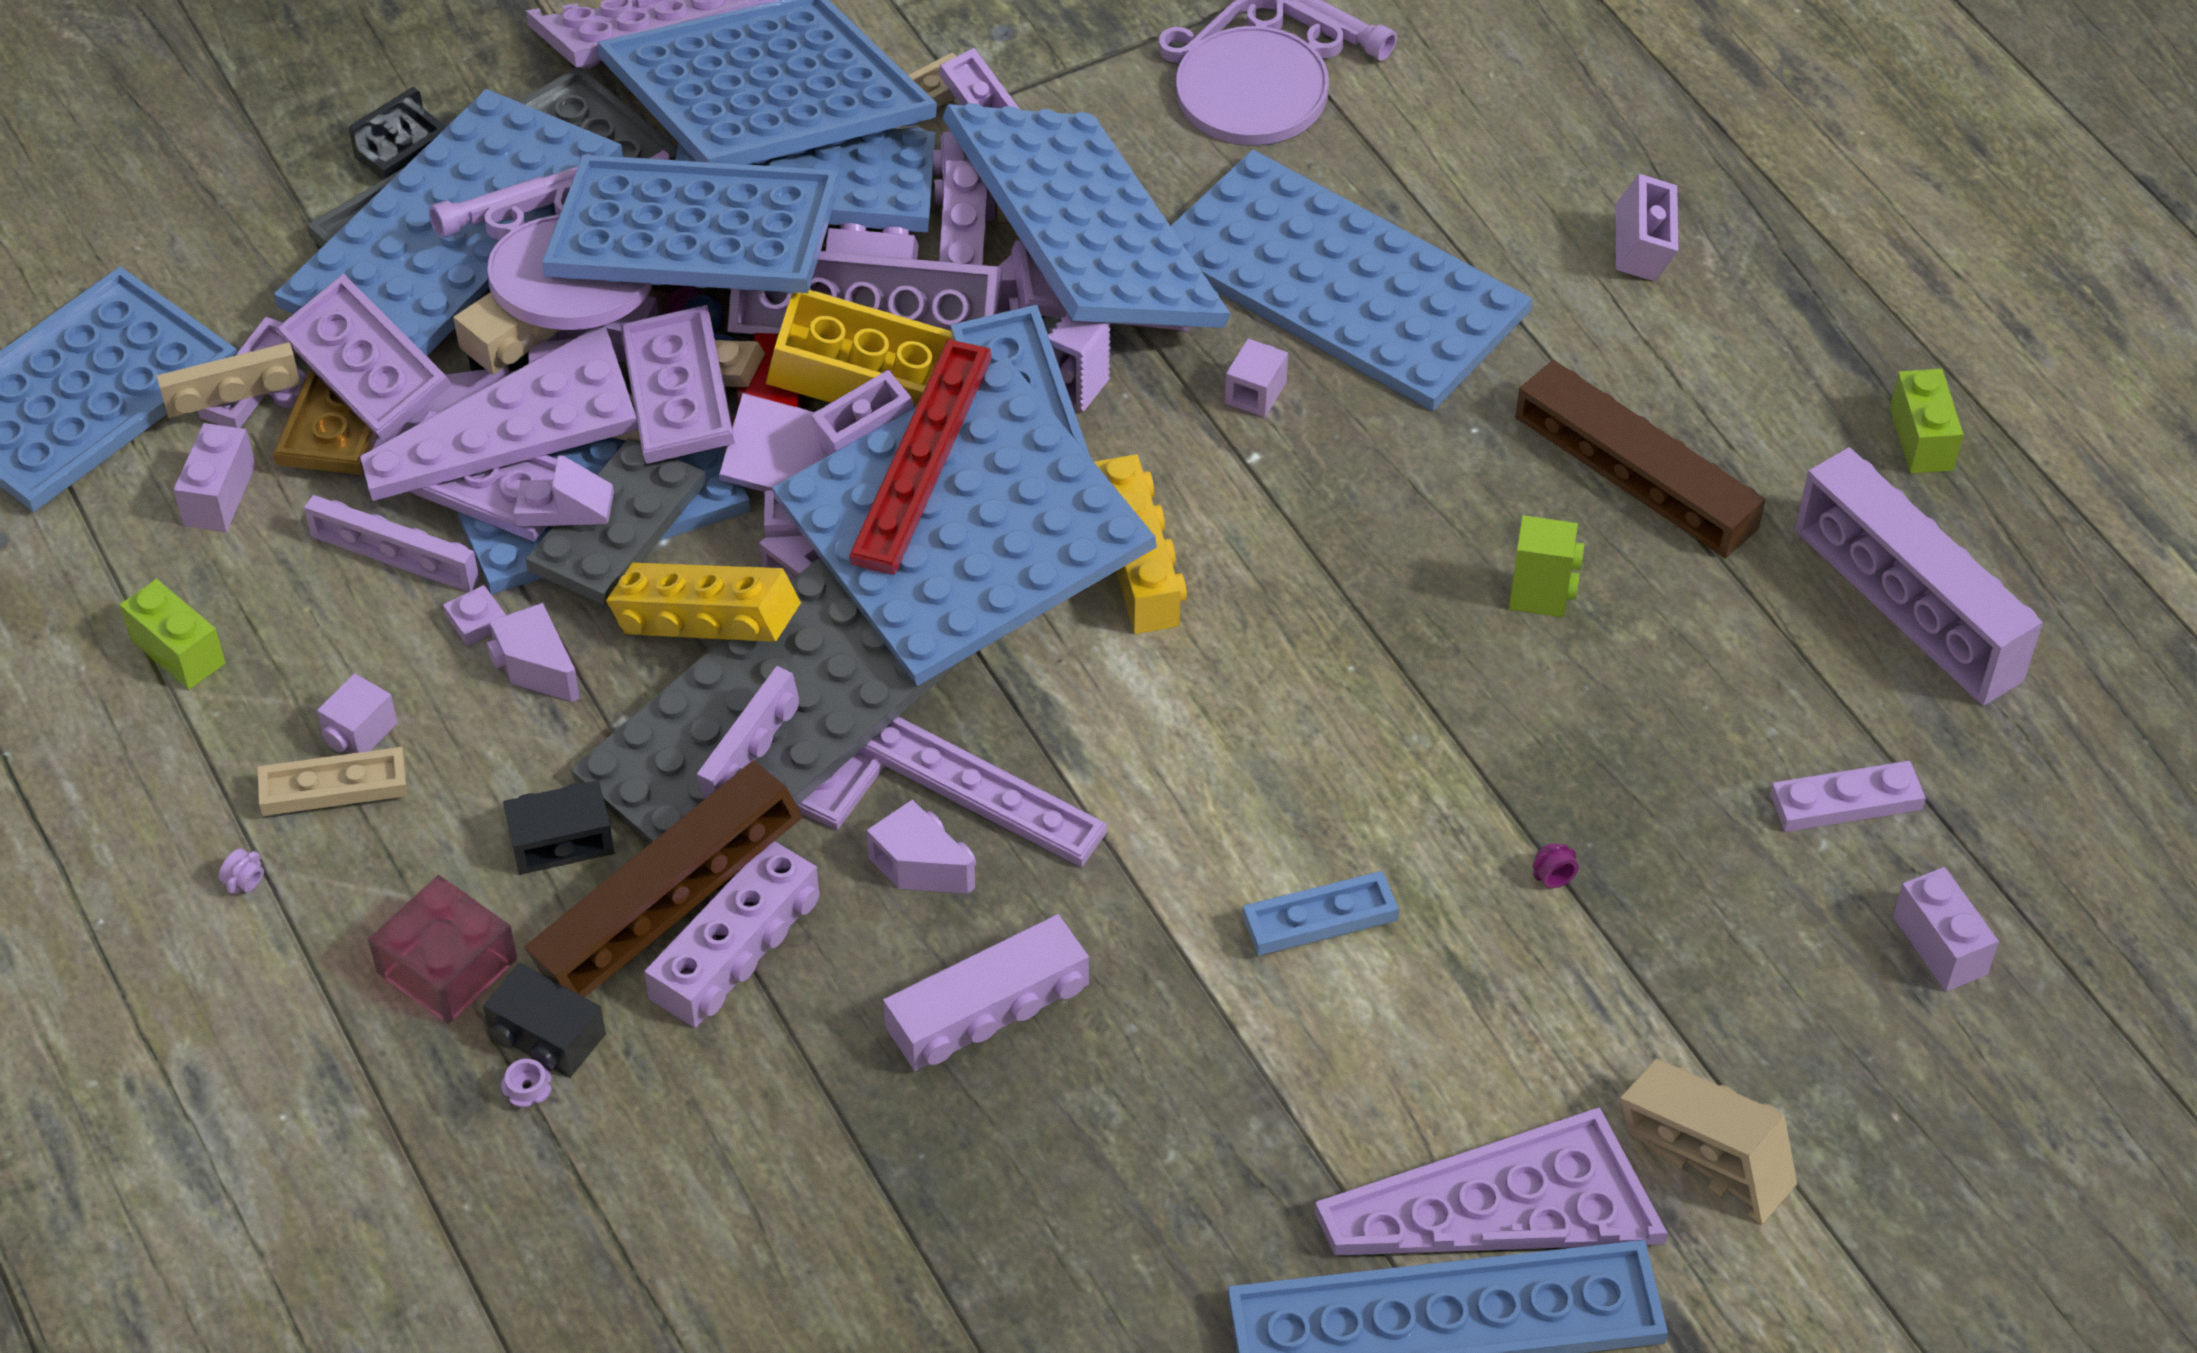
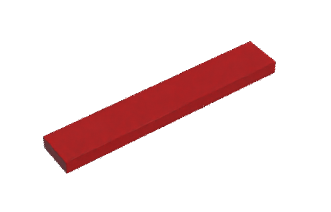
M947 339L849 554L851 565L891 575L896 574L992 359L990 348Z

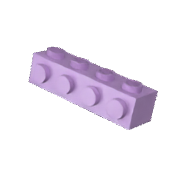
M775 841L728 882L644 971L648 999L693 1028H696L707 1015L712 1016L717 1013L731 989L739 981L744 982L752 975L758 960L770 948H776L782 943L789 927L801 914L806 915L814 908L820 895L817 866Z
M1057 914L883 999L885 1028L914 1071L929 1064H939L949 1058L953 1052L973 1042H983L992 1037L997 1030L1017 1020L1024 1021L1030 1019L1041 1008L1059 999H1069L1077 995L1085 986L1089 985V956L1060 915Z

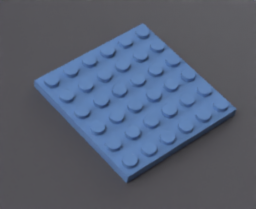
M778 0L598 41V57L696 162L760 164L767 162L771 158L788 154H801L808 149L828 144L837 145L848 139L864 135H877L884 130L900 126H914L920 121L936 118L937 103L830 0Z
M1007 356L988 366L895 575L851 565L849 554L916 407L772 487L777 502L916 686L1157 548L1155 535Z

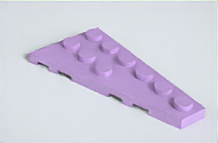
M604 0L601 2L600 8L595 9L579 7L577 3L562 5L563 13L541 16L540 9L525 11L528 26L576 68H591L600 64L601 61L598 57V41L778 0Z
M602 325L361 455L360 458L372 501L639 429L606 325Z
M1600 1107L1316 1201L1314 1210L1334 1255L1568 1248L1645 1240L1646 1245L1665 1244L1668 1235Z

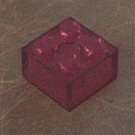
M439 874L368 938L376 973L447 1024L452 1022L518 959L511 925Z

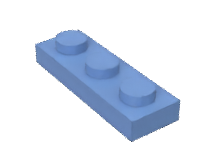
M1383 871L1244 905L1242 909V918L1257 956L1398 921L1399 908Z

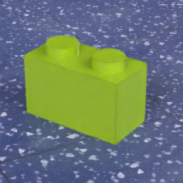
M1943 369L1899 371L1890 404V411L1909 473L1954 471L1964 434Z
M1522 515L1509 610L1564 618L1566 600H1576L1580 573L1571 572V569L1581 571L1585 543L1576 542L1578 523Z
M157 578L119 604L130 640L188 690L226 664L216 628Z

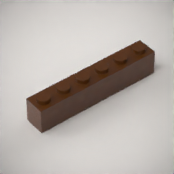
M1552 360L1519 387L1516 419L1725 559L1760 528L1765 498L1757 494L1751 487L1745 486L1722 471L1716 464L1707 461L1687 448L1681 441L1672 438L1652 425L1646 418L1637 415L1617 402L1611 395L1602 392L1588 383L1576 372Z
M752 760L524 946L540 973L583 997L589 995L803 818L790 792L782 782Z

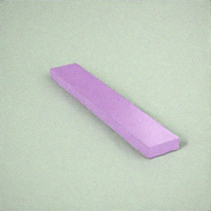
M897 717L859 751V753L871 759L874 757L881 759L884 766L1081 868L1107 833V823L901 717Z

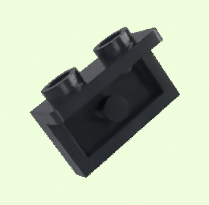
M411 87L350 125L349 133L354 157L384 180L405 168L447 126L423 108L420 91L415 87Z

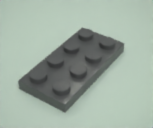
M630 438L627 439L597 475L613 484L614 488L608 524L553 526L526 558L527 570L604 606L607 604V598L632 562H642L706 484L705 471L678 459L670 458L646 464L641 443Z

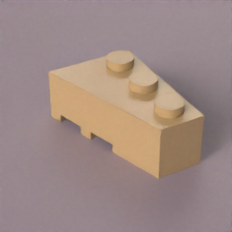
M1657 1058L1620 1098L1629 1134L1678 1168L1682 1169L1688 1163L1712 1179L1708 1188L1722 1197L1728 1190L1752 1207L1749 1216L1761 1225L1764 1224L1797 1185L1785 1114L1769 1104H1760L1737 1094L1728 1086L1714 1084L1694 1075L1684 1067H1675Z

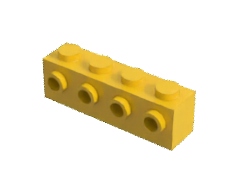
M1138 454L1094 461L1156 537L1157 548L1115 571L1134 634L1179 627L1180 602L1187 600L1186 584L1183 574H1175L1173 566L1176 565V555L1171 539L1164 540L1162 532L1165 531V519L1160 504L1153 505L1152 502L1155 492L1151 472H1143Z
M632 562L625 574L620 578L618 584L606 600L624 634L776 642L801 604L783 568Z

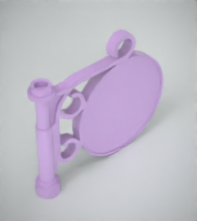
M1236 0L1194 39L1193 32L1184 27H1171L1163 31L1159 36V53L1167 61L1180 63L1176 75V95L1180 109L1190 123L1203 133L1221 141L1239 145H1265L1284 141L1300 134L1309 128L1322 114L1327 103L1329 90L1328 71L1322 58L1338 55L1343 49V39L1354 45L1360 43L1368 55L1379 61H1384L1389 57L1396 45L1397 32L1382 24L1378 26L1369 25L1323 0ZM1256 9H1274L1277 15L1271 20L1262 21L1256 18ZM1247 11V26L1222 30L1236 16ZM1283 13L1310 26L1307 31V42L1291 33L1280 30L1283 26ZM1321 32L1335 41L1326 44L1317 42L1316 39L1320 37ZM1175 41L1187 44L1181 48L1168 46L1169 43Z
M578 166L543 178L536 177L460 203H451L445 200L429 206L430 221L440 239L458 234L460 228L465 227L467 223L475 225L485 221L487 234L499 240L488 259V282L491 294L499 306L510 315L535 326L558 330H578L602 326L614 322L635 310L648 296L652 287L650 283L544 277L542 261ZM555 203L554 216H547L525 223V212ZM510 217L513 218V222L509 224L496 223Z

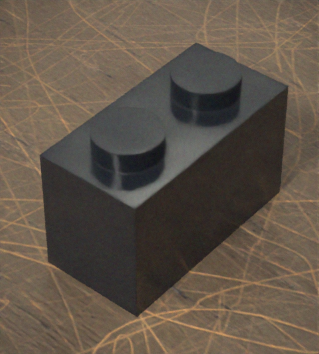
M599 780L587 783H574L564 788L536 794L528 793L518 798L503 801L519 875L615 854L611 827Z
M521 963L517 964L483 1005L488 1033L496 1043L508 1049L515 1047L529 1055L531 1059L541 1063L548 1071L555 1069L569 1078L572 1077L606 1035L601 1006Z

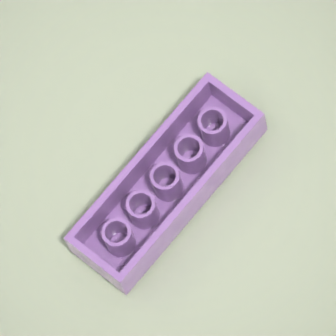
M820 251L809 290L951 331L952 324L999 314L1003 268ZM731 288L728 332L779 334L792 293L763 290L744 291Z
M1850 447L1808 470L1795 532L1982 706L1987 705L2025 681L2043 624L2030 607L2022 604L2003 586L1997 577L1990 575L1971 557L1965 548L1958 546L1938 527L1933 519L1926 517L1907 499L1901 490L1894 488L1875 470L1870 462L1863 460Z

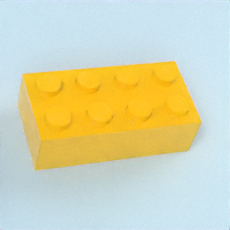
M809 290L808 293H792L774 348L766 384L832 403L889 370L911 396L915 408L947 339L953 340L951 331L813 290Z

